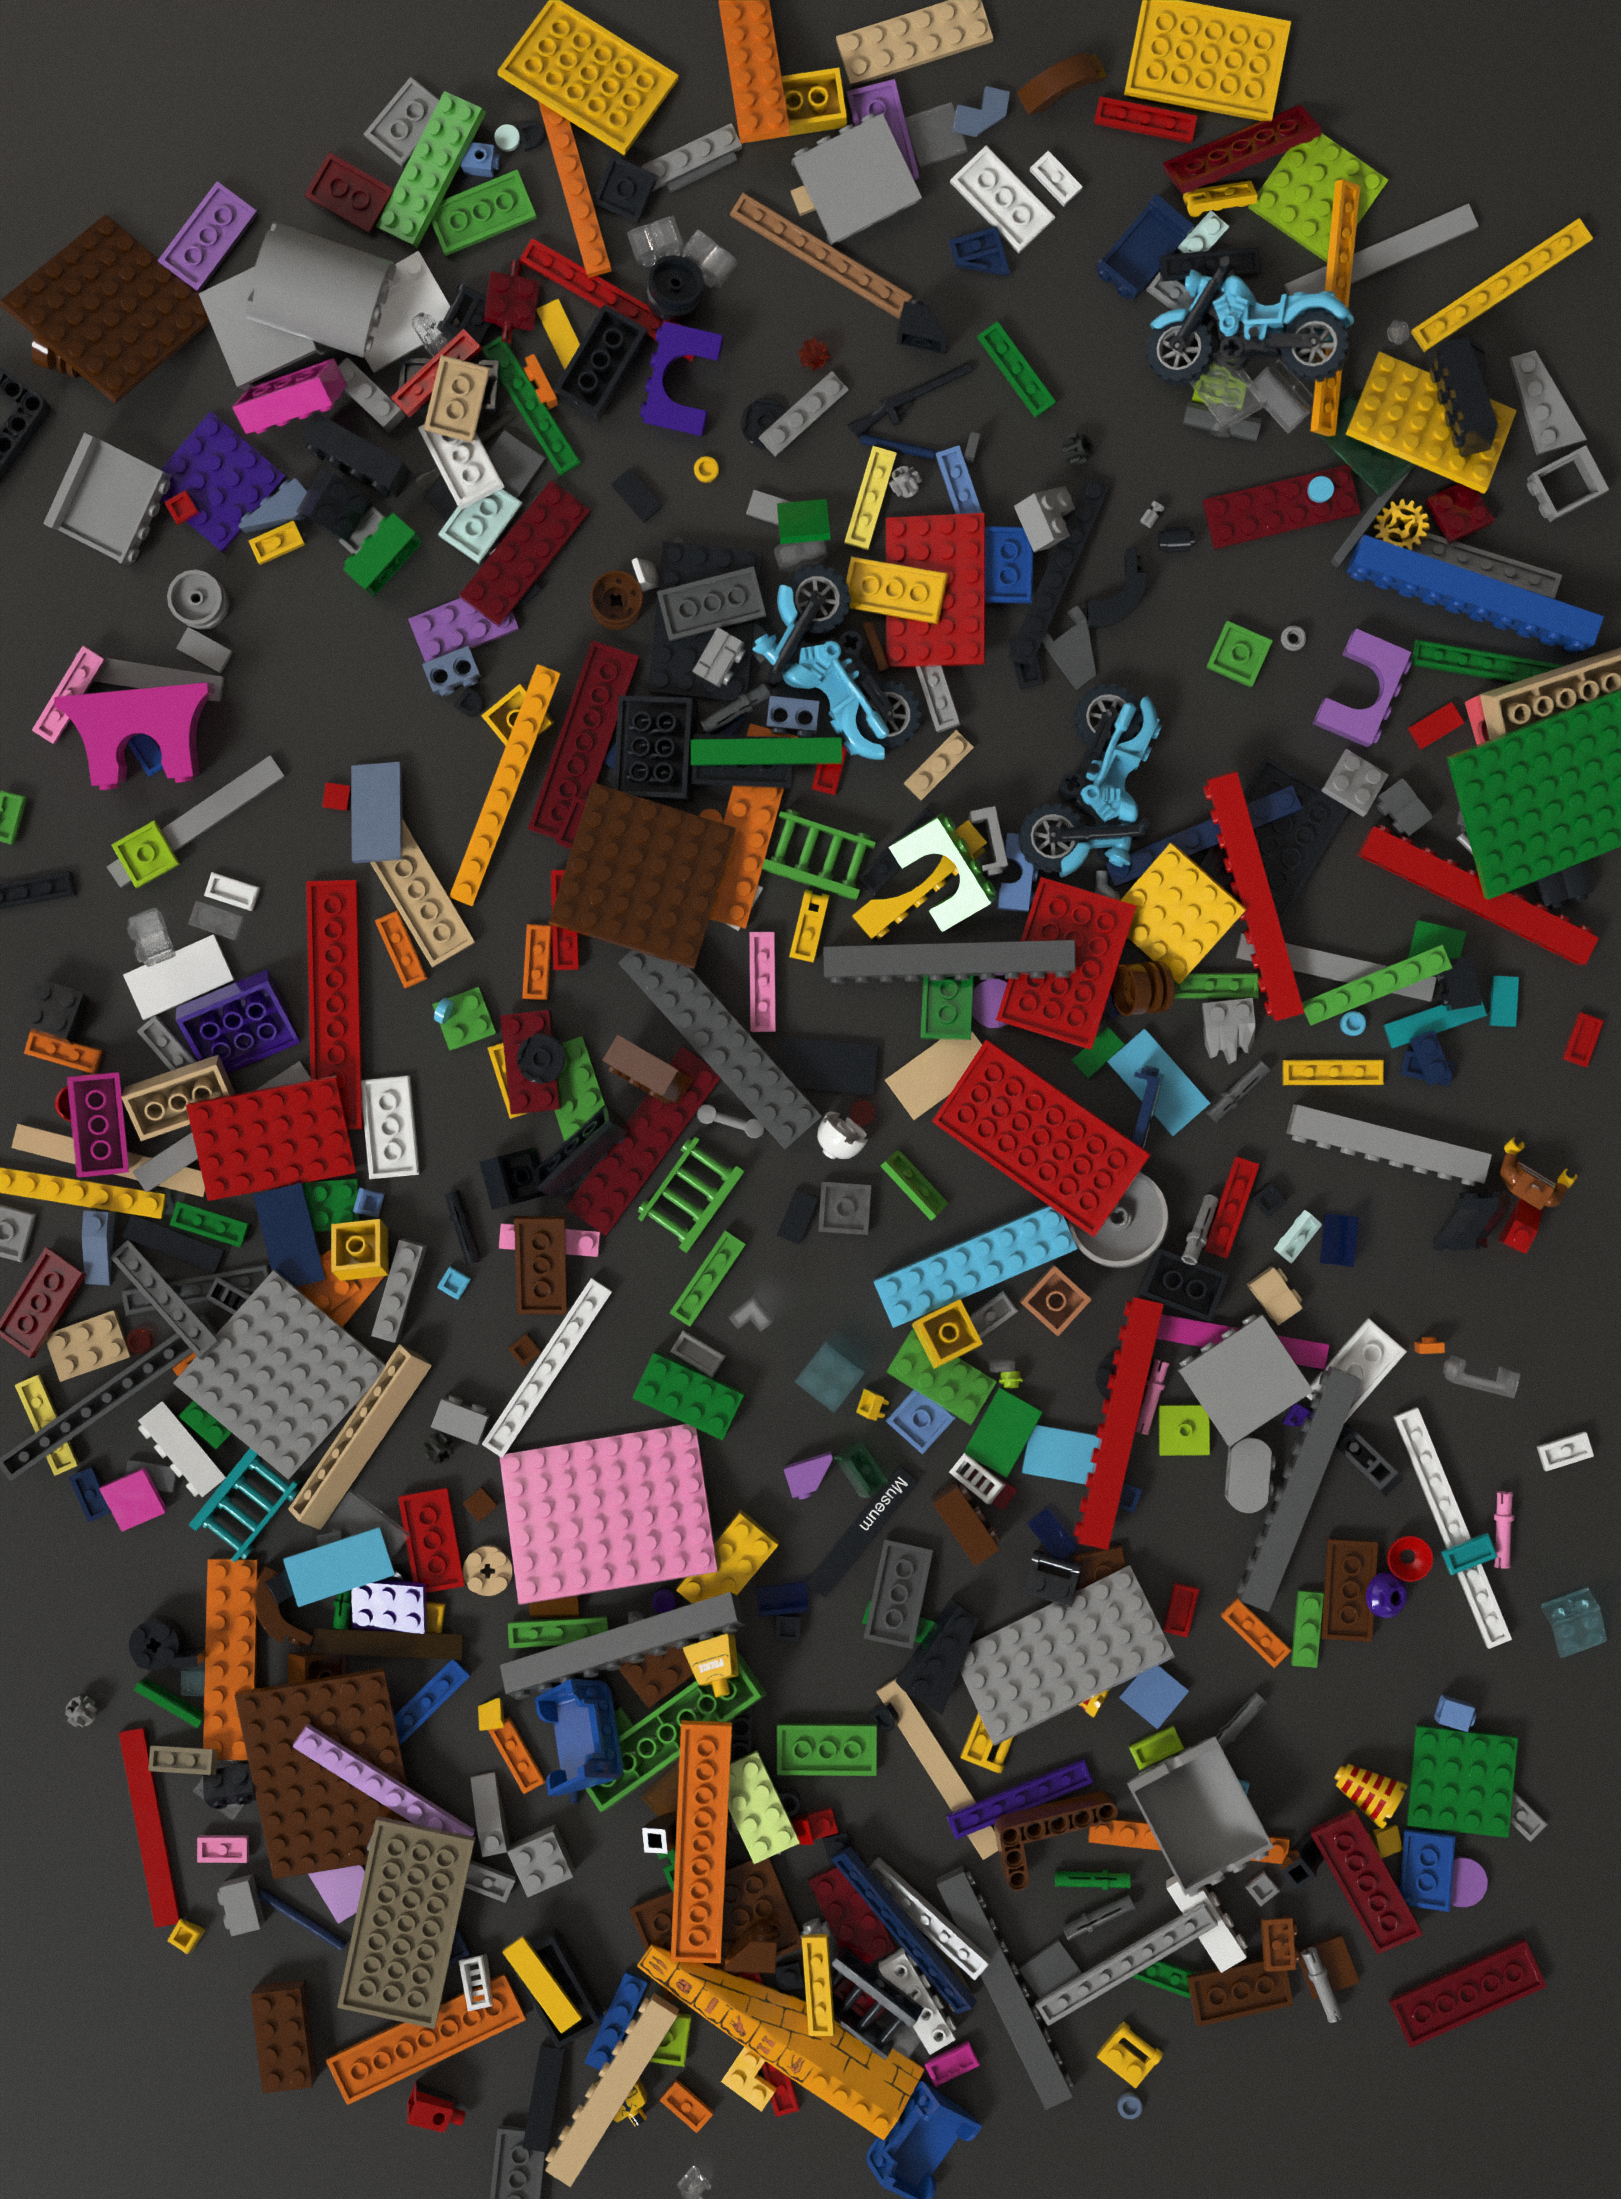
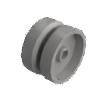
M200 570L185 571L176 576L169 586L167 593L168 606L173 615L190 628L198 630L212 629L220 624L227 615L229 608L228 593L223 585L207 572Z

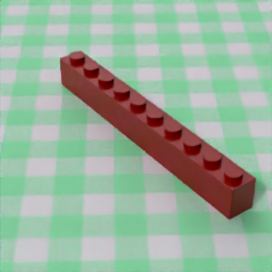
M1234 770L1207 778V785L1203 786L1207 801L1211 800L1214 809L1210 810L1213 824L1219 825L1220 834H1217L1220 849L1225 848L1227 858L1223 860L1227 873L1232 872L1234 882L1230 883L1234 897L1239 896L1240 903L1247 909L1240 917V920H1245L1248 928L1244 930L1247 945L1252 944L1254 954H1250L1254 969L1259 968L1261 977L1257 978L1261 993L1266 992L1268 1001L1264 1002L1267 1016L1272 1015L1275 1021L1303 1014V1005L1238 773Z
M1378 825V827L1374 826L1369 829L1357 856L1579 966L1586 965L1599 937L1593 935L1594 931L1583 925L1577 927L1571 924L1572 920L1564 915L1558 914L1556 917L1548 913L1549 908L1539 903L1532 905L1526 902L1527 898L1517 892L1512 894L1507 892L1492 899L1484 898L1477 872L1469 869L1466 872L1458 868L1459 864L1447 858L1443 861L1436 857L1437 853L1425 847L1421 850L1413 846L1414 841L1403 836L1399 839L1391 835L1392 831L1384 826Z
M1131 1297V1301H1126L1123 1315L1127 1316L1125 1326L1121 1325L1118 1334V1340H1122L1120 1350H1115L1112 1364L1116 1365L1114 1375H1109L1107 1389L1111 1390L1109 1398L1104 1399L1101 1413L1105 1414L1103 1424L1099 1423L1096 1431V1438H1099L1097 1448L1093 1447L1090 1462L1094 1463L1092 1473L1088 1472L1085 1480V1487H1088L1087 1496H1082L1079 1511L1083 1512L1081 1522H1076L1074 1528V1536H1077L1076 1541L1079 1544L1105 1550L1109 1549L1164 1304L1137 1297Z

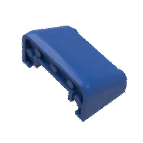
M569 1679L535 1697L536 1711L539 1718L544 1722L554 1723L560 1770H555L547 1776L548 1796H561L611 1782L622 1775L623 1764L611 1689L605 1682Z
M919 2081L902 2114L887 2137L882 2140L877 2136L870 2146L866 2161L883 2188L906 2199H932L936 2193V2182L932 2177L936 2168L958 2137L964 2141H971L978 2135L983 2126L976 2117L931 2085Z

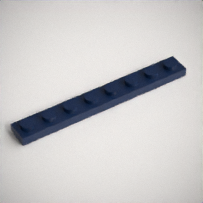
M1293 786L1247 804L1253 830L1302 810ZM1211 819L1129 854L1131 865L1118 867L1110 862L1106 863L1115 888L1140 878L1171 842L1188 857L1219 845L1217 834H1220L1219 825H1214Z
M851 1847L836 1853L831 1859L832 1862L954 2011L959 2014L972 2009L977 2001L970 1991L960 1982L954 1971L947 1966L939 1956V1953L924 1938L922 1932L915 1927L905 1911L897 1905L891 1894L879 1883L873 1872L861 1861L859 1855Z

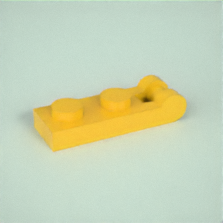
M1251 181L1199 188L1193 192L1184 193L1182 197L1184 204L1187 206V211L1192 217H1197L1204 211H1219L1223 208L1244 207L1257 203V193Z
M805 889L789 957L814 963L830 895L823 893L822 896L812 894L813 891ZM810 903L819 905L818 912L808 910Z

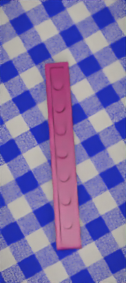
M1161 1314L1156 1339L1203 1347L1211 1341L1214 1344L1223 1339L1221 1335L1229 1329L1234 1328L1238 1330L1239 1328ZM1276 1335L1295 1364L1325 1370L1329 1350L1328 1344Z

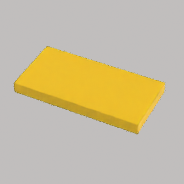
M851 557L846 578L849 595L851 596L849 609L938 624L948 574Z

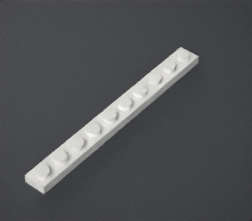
M1415 1407L1393 1416L1446 1548L1471 1539L1419 1409ZM1482 1564L1457 1573L1486 1647L1490 1649L1512 1640Z

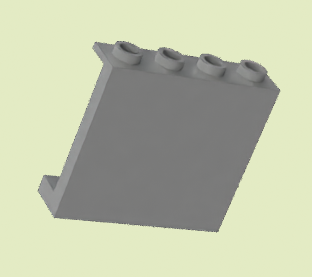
M872 113L861 119L862 124L856 127L850 124L839 130L840 135L832 139L829 135L817 141L818 146L809 150L808 147H804L794 153L795 158L792 159L791 164L795 166L827 233L826 238L830 246L906 209L922 199L883 113L878 116Z
M255 266L199 293L236 386L243 390L254 386L253 382L314 353L324 354L322 348L324 344L246 318L247 300L253 290V287H250Z
M84 432L43 524L59 530L118 560L121 564L131 566V563L135 562L139 555L138 548L141 541L149 533V524L152 517H155L160 509L159 502L163 494H166L170 487L169 480L172 475Z
M1255 1314L1250 1315L1242 1321L1244 1326L1238 1330L1234 1328L1229 1329L1221 1335L1223 1338L1216 1344L1213 1341L1206 1344L1200 1349L1202 1352L1195 1358L1192 1355L1188 1356L1179 1363L1181 1367L1177 1369L1229 1447L1313 1392V1389L1263 1315L1257 1317Z

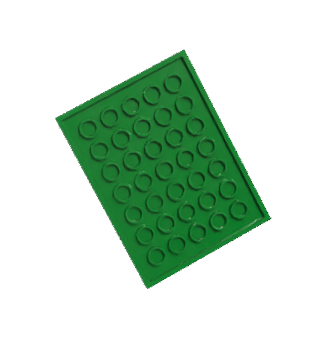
M1621 688L1447 757L1484 898L1492 899L1621 847Z

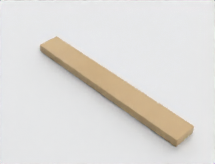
M17 1124L11 1148L75 1164L73 1137ZM127 1151L129 1172L115 1175L137 1180L133 1171L152 1158ZM185 1167L158 1185L200 1197H205L206 1195L201 1170Z
M897 1678L876 1690L884 1704L891 1702L899 1716L898 1727L952 1812L975 1803L976 1800L910 1696L895 1682ZM992 1825L967 1835L983 1860L998 1851L995 1830Z

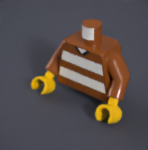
M1513 1137L1504 1146L1507 1154L1504 1156L1500 1170L1502 1181L1511 1193L1540 1210L1544 1205L1556 1207L1566 1194L1567 1188H1570L1577 1179V1174L1570 1178L1566 1174L1568 1169H1565L1559 1176L1558 1183L1556 1184V1182L1517 1160L1516 1155L1524 1149L1525 1145L1524 1142L1516 1145L1514 1142L1515 1137Z

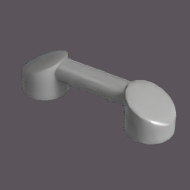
M710 1104L702 1105L697 1111V1117L700 1122L704 1124L718 1122L741 1129L751 1138H759L765 1130V1127L756 1118L745 1121L717 1112L716 1108Z

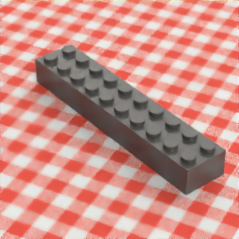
M634 950L630 951L618 962L784 1149L824 1115L695 969Z

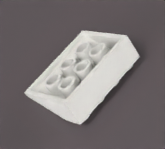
M419 251L395 264L397 268L393 281L388 279L389 294L386 303L380 304V313H382L378 328L373 327L371 336L374 337L372 348L370 351L366 350L364 354L374 373L443 334L437 329V325L440 321H443L450 305ZM457 317L452 324L454 327L460 324Z

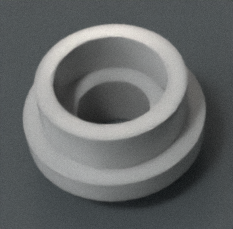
M1289 626L1281 634V643L1289 651L1301 649L1306 642V634L1298 626ZM1289 635H1295L1297 637V642L1291 643L1289 641Z

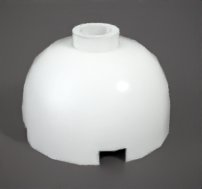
M828 1112L818 1127L817 1135L819 1144L823 1148V1153L831 1159H849L857 1155L868 1142V1139H864L867 1135L866 1132L850 1118L847 1117L845 1122L838 1118L840 1113Z

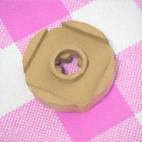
M483 1545L469 1554L463 1566V1576L468 1588L472 1592L483 1596H493L505 1590L513 1577L514 1571L513 1562L509 1555L507 1556L501 1548L494 1545ZM486 1564H490V1568L495 1569V1573H491L490 1577H486V1574L482 1573L481 1570L485 1568Z

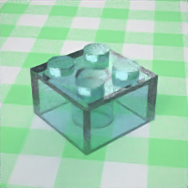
M825 1340L796 1377L795 1383L835 1413L865 1374V1370Z

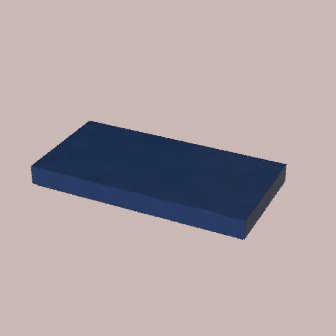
M303 1183L253 1195L271 1270L275 1269L295 1287L326 1280Z

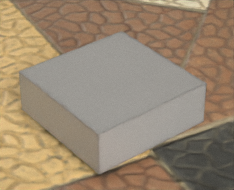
M1264 1870L1244 1884L1245 1888L1260 1906L1280 1892L1279 1888Z

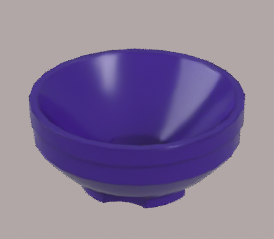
M1382 1572L1377 1574L1370 1581L1366 1591V1602L1369 1610L1374 1615L1382 1618H1392L1398 1615L1407 1602V1586L1403 1580L1396 1577L1393 1573ZM1394 1591H1398L1399 1600L1393 1605L1391 1603V1595Z

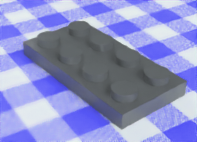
M754 566L657 591L669 641L716 630L717 627L724 628L767 617Z
M884 1539L864 1639L913 1649L933 1550Z
M498 2125L490 2199H541L545 2152L522 2148L526 2128Z

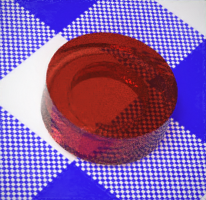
M863 1100L855 1102L850 1109V1117L858 1125L869 1124L875 1115L873 1106Z
M135 1329L126 1337V1346L132 1353H144L152 1346V1336L145 1329Z

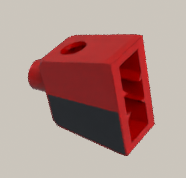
M416 2081L407 2102V2124L442 2133L446 2131L449 2123L461 2127L466 2112L454 2108L453 2096Z

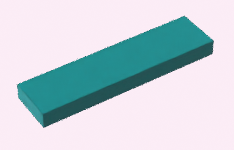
M1483 1002L1479 1006L1447 1011L1446 1006L1439 1005L1384 1024L1383 1027L1390 1047L1395 1048L1410 1043L1409 1039L1431 1030L1438 1033L1487 1016Z

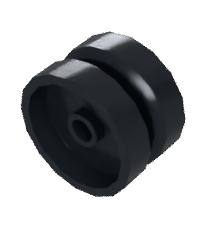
M665 256L656 261L650 270L645 296L647 306L652 313L664 321L673 323L685 321L692 317L699 307L704 279L702 271L695 262L683 256Z

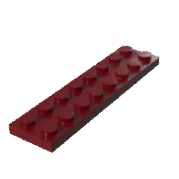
M593 640L591 641L528 830L556 839L574 796L587 802L592 783L598 782L617 726L619 695L627 696L640 658L639 656Z
M683 1046L669 1064L694 1079L680 1104L677 1105L671 1101L667 1105L647 1094L627 1122L629 1132L626 1139L609 1149V1154L596 1164L566 1206L567 1209L605 1236L610 1232L721 1079L711 1066Z

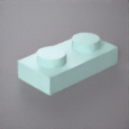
M1211 210L1178 246L1177 251L1180 254L1207 252L1227 232L1229 226Z
M1304 1210L1295 1219L1294 1224L1287 1233L1281 1237L1274 1250L1292 1264L1322 1224Z

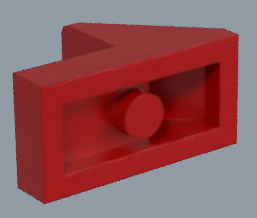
M832 1807L789 1818L800 1840V1843L797 1845H813L815 1839L838 1833Z

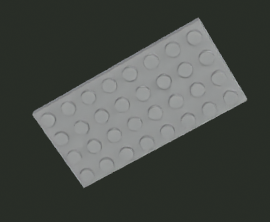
M1129 1565L1077 1591L1072 1608L1052 1603L970 1644L959 1671L988 1735L995 1746L1174 1658L1175 1655L1132 1567Z

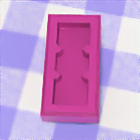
M968 2040L925 2061L924 2065L935 2087L980 2066V2062Z

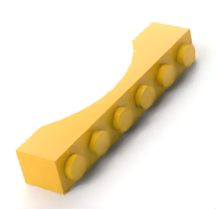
M969 820L955 830L960 839L963 838L968 844V852L973 859L976 860L986 851L983 847L987 842ZM943 855L935 871L921 885L898 897L871 900L852 917L871 940L874 937L879 940L890 931L887 927L895 921L899 924L909 915L907 910L915 905L918 908L928 899L927 893L932 889L937 892L946 885L945 878L951 873L954 876L958 875V868L951 859Z

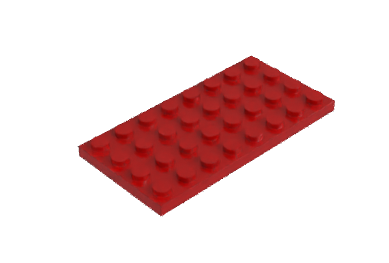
M989 1039L984 1041L932 1120L938 1127L1093 1237H1096L1152 1155Z

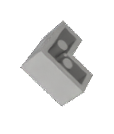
M1066 486L1034 493L1014 506L1034 552L1048 549L1070 536L1062 517L1073 511L1075 507Z

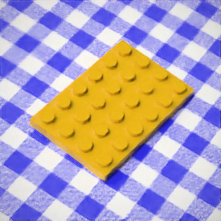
M549 0L498 69V76L624 156L672 90L679 77L675 72L561 0Z
M1142 0L1124 95L1257 121H1272L1291 21L1182 0Z
M1379 351L1353 413L1346 435L1485 494L1517 410L1490 399L1498 422L1491 450L1461 457L1458 448L1455 449L1453 446V432L1451 426L1448 427L1446 425L1444 417L1446 411L1444 405H1440L1438 402V388L1436 383H1432L1430 373Z

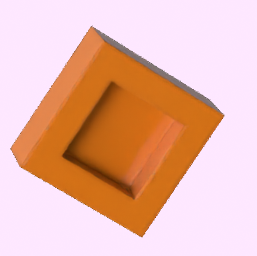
M1421 1337L1422 1341L1414 1342L1415 1352L1419 1354L1445 1353L1444 1342L1437 1341V1337Z

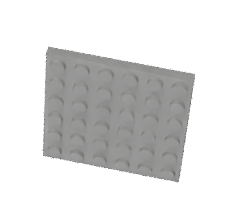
M274 1269L215 1335L221 1344L204 1360L196 1356L173 1384L289 1480L375 1383L386 1367V1364Z

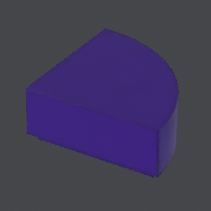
M1296 1402L1290 1407L1282 1423L1289 1426H1300L1304 1418L1310 1416L1311 1410Z

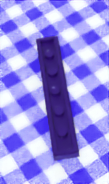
M1082 1758L946 1814V1817L957 1840L993 1825L999 1816L1039 1806L1094 1782L1085 1759Z

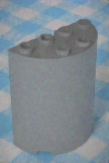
M274 221L271 230H268L256 262L250 287H253V290L247 300L246 318L363 358L365 351H370L372 348L374 337L371 336L373 327L378 328L382 315L380 313V304H385L389 294L388 279L393 281L397 266L393 265L391 260Z
M1215 1736L1200 1741L1193 1747L1189 1746L1161 1760L1127 1782L1184 1895L1188 1894L1189 1897L1199 1894L1203 1891L1202 1886L1211 1883L1214 1885L1225 1879L1223 1874L1227 1871L1239 1872L1247 1867L1246 1862L1253 1858L1255 1861L1265 1858L1269 1855L1268 1850L1273 1848Z

